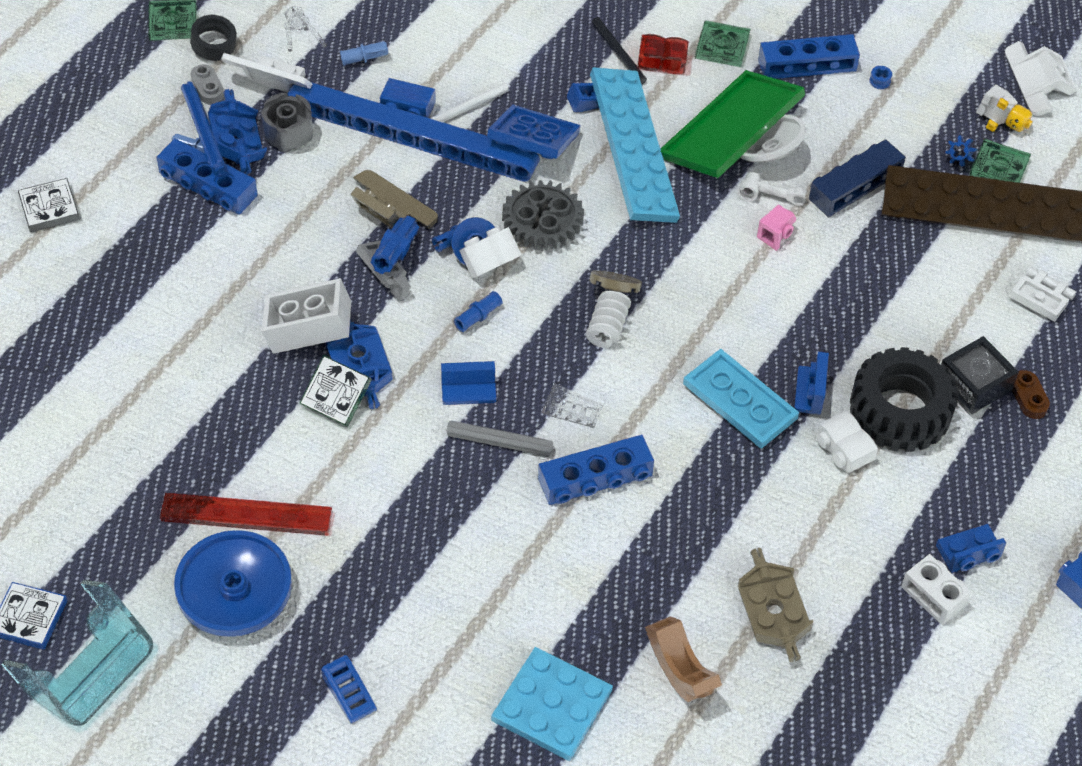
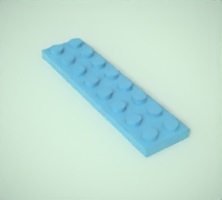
M593 67L590 76L630 220L677 223L680 214L663 156L660 152L661 149L638 71Z

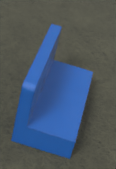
M495 361L441 363L443 405L495 403Z

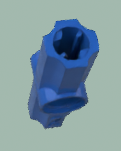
M407 215L404 218H399L391 230L387 229L379 248L373 254L370 262L374 267V271L380 274L391 272L398 260L404 259L419 229L416 219Z

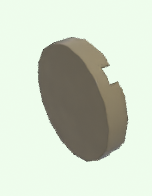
M600 270L591 271L589 280L594 285L599 281L601 282L600 286L605 289L624 293L631 292L632 288L635 293H638L642 282L634 277Z

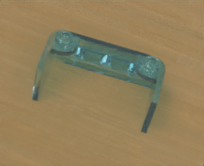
M83 580L80 583L97 604L87 617V627L95 639L56 679L50 672L45 670L33 672L27 664L5 660L2 663V666L32 699L67 724L74 726L86 724L150 656L153 650L151 636L110 586L104 582Z

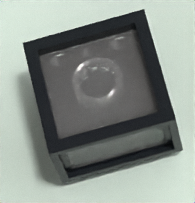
M984 336L942 360V363L949 369L948 375L952 374L956 381L955 386L958 389L957 400L971 414L1011 392L1019 373Z

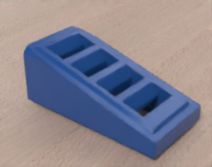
M593 83L571 84L567 93V99L573 112H584L599 108Z
M347 655L321 668L323 680L350 724L377 710L375 703ZM351 679V681H352L351 683H349V684H347V685H345V686H343V687H341V688L338 687L339 685H341V684H343V683H345V682H347L348 680ZM356 690L358 691V693L354 694L353 696L347 699L344 698V696ZM364 700V704L352 710L349 706Z

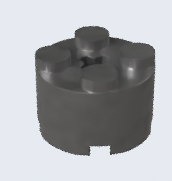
M280 93L266 100L261 115L264 137L269 144L278 148L280 152H289L291 149L298 148L312 140L311 106L304 97L297 94L296 97L288 96V93Z

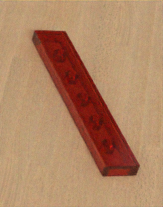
M165 493L160 519L162 522L328 536L332 518V507Z

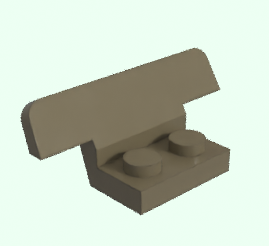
M364 170L353 177L355 181L367 188L364 192L356 186L350 194L358 207L390 228L394 227L399 218H404L407 215L413 217L428 229L437 222L438 214L434 210L374 171Z

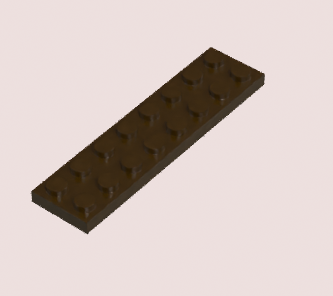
M892 165L887 167L881 216L1082 243V191Z

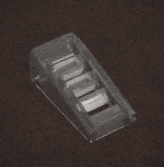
M554 383L541 413L594 428L603 405ZM565 404H571L570 408L566 407ZM576 406L581 407L580 412L575 411ZM587 409L592 410L590 417L585 415Z

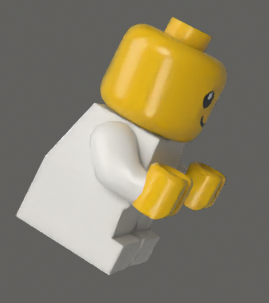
M998 85L993 86L984 95L982 103L976 112L990 119L985 128L992 132L996 130L998 125L1004 123L1015 131L1022 132L1025 128L1029 129L1033 123L1031 120L1032 112L1017 104L1018 102L1012 95Z

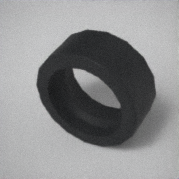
M205 15L193 23L190 44L192 50L199 57L205 60L218 61L221 60L223 53L231 55L235 50L237 32L229 19L219 15ZM215 31L225 35L228 40L222 44H209L199 36L204 32Z

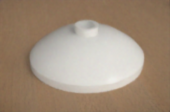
M785 114L740 158L750 162H771L785 157L801 144L806 135V127L803 120L797 116Z

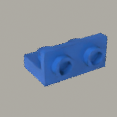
M818 352L816 362H811L810 367H798L794 406L798 412L821 415L826 392L829 353Z
M985 524L938 539L936 547L952 573L958 570H970L975 565L983 562L992 563L1001 558L1007 543L1004 538L997 540L989 524Z

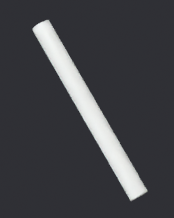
M503 83L430 119L444 123L508 92V86L506 83Z

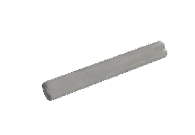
M452 420L449 421L446 430L447 435L450 437L544 456H551L553 451V441Z

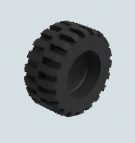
M901 347L900 350H895V348L885 349L884 353L880 351L873 354L871 359H866L862 363L861 369L857 371L850 397V413L857 420L861 429L876 441V445L882 448L885 445L891 447L890 450L897 452L899 449H905V452H913L915 448L923 450L928 448L930 443L936 444L940 441L942 435H945L949 429L957 405L958 389L955 386L956 381L952 374L948 375L949 369L943 363L940 365L938 359L932 355H924V351L918 349L911 351L908 347ZM889 390L908 391L919 397L925 406L918 409L899 408L889 403L881 393Z

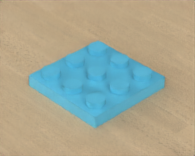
M534 647L491 715V721L570 761L611 694L613 685Z

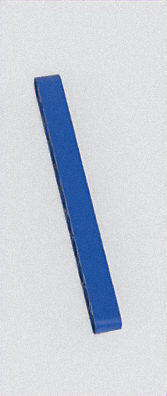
M312 83L313 85L310 89L293 84L288 91V96L296 97V94L301 95L309 102L311 114L314 118L515 180L529 181L540 161L539 155L535 152H524L513 145L498 144L493 139L487 138L486 135Z

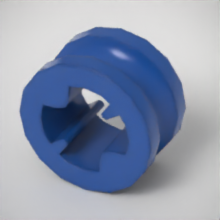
M886 66L874 67L869 79L871 86L876 89L888 88L891 84L892 71Z

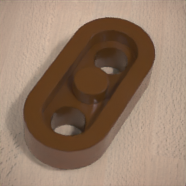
M1020 370L1012 390L1016 401L1025 416L1031 419L1043 418L1050 406L1049 399L1038 377L1030 371Z

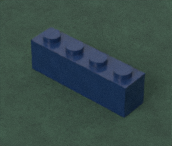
M884 139L878 144L871 145L863 153L854 155L841 166H835L826 175L814 179L810 186L809 200L829 218L885 184L888 165L904 167L906 156L887 139Z

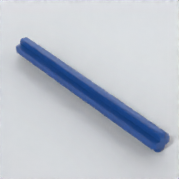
M187 81L186 84H182L181 90L209 165L213 171H218L224 168L225 163L196 87L193 85V82Z

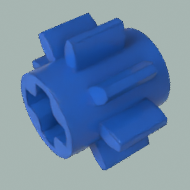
M958 136V142L948 141L951 148L945 151V153L951 155L950 163H955L959 160L960 166H965V160L967 159L974 162L972 154L978 151V149L972 148L970 145L973 139H968L964 142L963 136ZM958 146H959V147H964V146H965V148H964V150H963V151L966 153L965 156H964V155H959V156H958V154H959V150L957 149Z

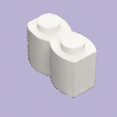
M497 226L487 231L488 237L479 240L478 236L464 242L465 248L459 251L472 278L480 276L522 255L509 227L502 230L500 226Z
M847 410L819 424L817 440L822 448H827L832 453L833 460L839 468H843L847 473H850L876 460L878 450L876 444L861 429L857 420Z

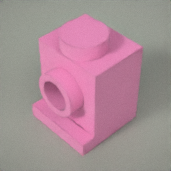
M778 204L759 221L757 238L777 251L780 248L781 240L783 238L787 239L793 232V224L796 222L794 213Z

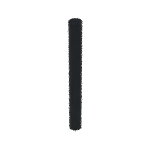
M595 17L592 20V24L626 68L631 71H638L641 85L647 81L645 75L600 17Z

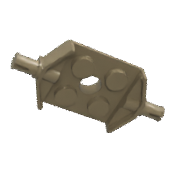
M755 548L750 552L755 567L741 577L738 582V589L756 641L781 646L782 649L785 648L789 662L794 660L796 662L801 659L796 642L812 629L813 619L809 621L793 577L794 568L766 562L762 548L757 550ZM777 605L782 611L778 614H773L766 607Z

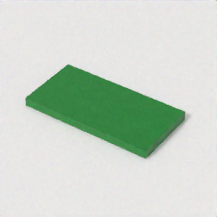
M745 70L660 148L663 160L719 178L805 96L804 87Z

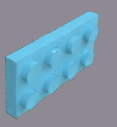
M722 349L715 352L683 379V384L761 449L798 419L799 412Z

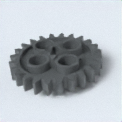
M539 180L538 185H534L533 182L529 181L528 188L521 184L519 191L513 189L512 196H506V203H503L502 221H504V229L509 227L512 235H515L516 243L524 240V247H527L530 243L534 244V250L539 245H543L544 250H547L550 244L557 249L558 242L567 245V238L574 240L575 233L580 234V229L584 222V208H582V200H577L578 194L570 195V187L562 190V183H559L556 187L552 186L551 180L547 185H544L542 180Z

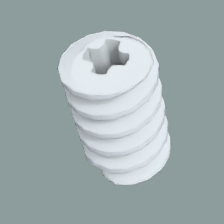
M604 291L601 293L595 305V311L592 314L589 328L586 331V337L592 344L601 348H607L613 342H617L620 339V332L623 330V324L628 315V309L631 306L629 297L617 291Z

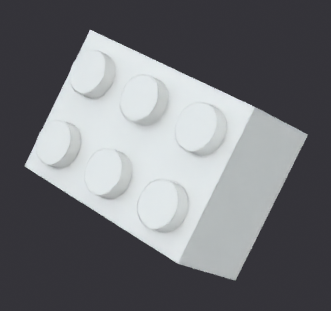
M341 278L265 295L262 333L273 354L349 337L351 299Z

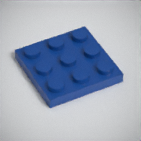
M512 104L488 128L487 138L493 139L501 145L509 144L516 146L524 152L532 151L539 153L546 159H557L579 135L581 125Z

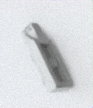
M381 241L359 244L356 249L357 254L386 288H390L391 293L398 300L407 298L411 286L406 278L407 272L398 262L391 272L383 274L374 271V267L370 263Z

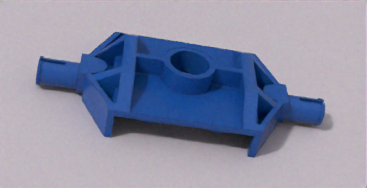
M226 89L223 92L225 100L211 104L208 111L209 122L222 157L235 161L236 164L240 165V171L247 175L251 173L250 162L261 160L267 151L266 147L262 149L257 128L256 116L258 110L237 101L234 96V90Z
M350 319L349 337L325 342L326 350L328 349L332 361L368 377L359 396L366 397L370 409H374V405L375 408H378L380 402L376 393L393 380L392 370L377 328L371 325L354 324ZM356 351H362L365 353V355L362 357H354L352 356V353Z

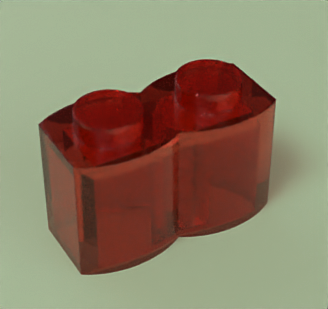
M656 34L642 35L638 68L646 71L662 70L669 74H684L689 41L679 37L664 38Z

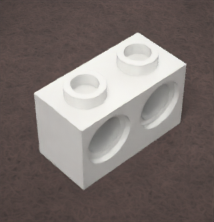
M930 554L906 572L901 586L942 626L967 606L972 593L962 580L953 576L941 561L936 560Z

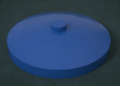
M242 530L216 533L196 543L180 561L174 580L177 603L186 619L204 632L225 637L250 634L270 624L285 608L292 589L291 570L283 551L270 539L254 532Z

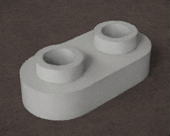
M204 64L194 67L190 73L191 81L196 87L201 101L208 105L221 102L224 98V90L214 69Z

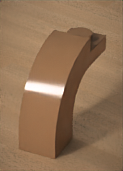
M670 616L645 627L652 649L663 672L675 691L685 701L690 702L697 698L709 696L714 692L715 688L722 686L719 674L703 667L696 658L681 620Z

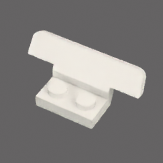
M1020 41L1006 48V57L1032 115L1039 116L1053 111L1046 96L1053 89L1058 92L1062 91L1069 96L1077 90L1062 56L1044 46L1028 54L1024 44Z
M223 53L221 58L224 63L242 68L250 81L288 92L293 84L309 89L313 85L304 78L305 68L261 55L257 63Z

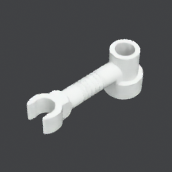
M749 172L738 189V196L744 201H754L758 193L763 192L786 198L787 201L792 202L796 206H803L804 197L807 190L801 187L787 189L761 182L760 176L755 172Z

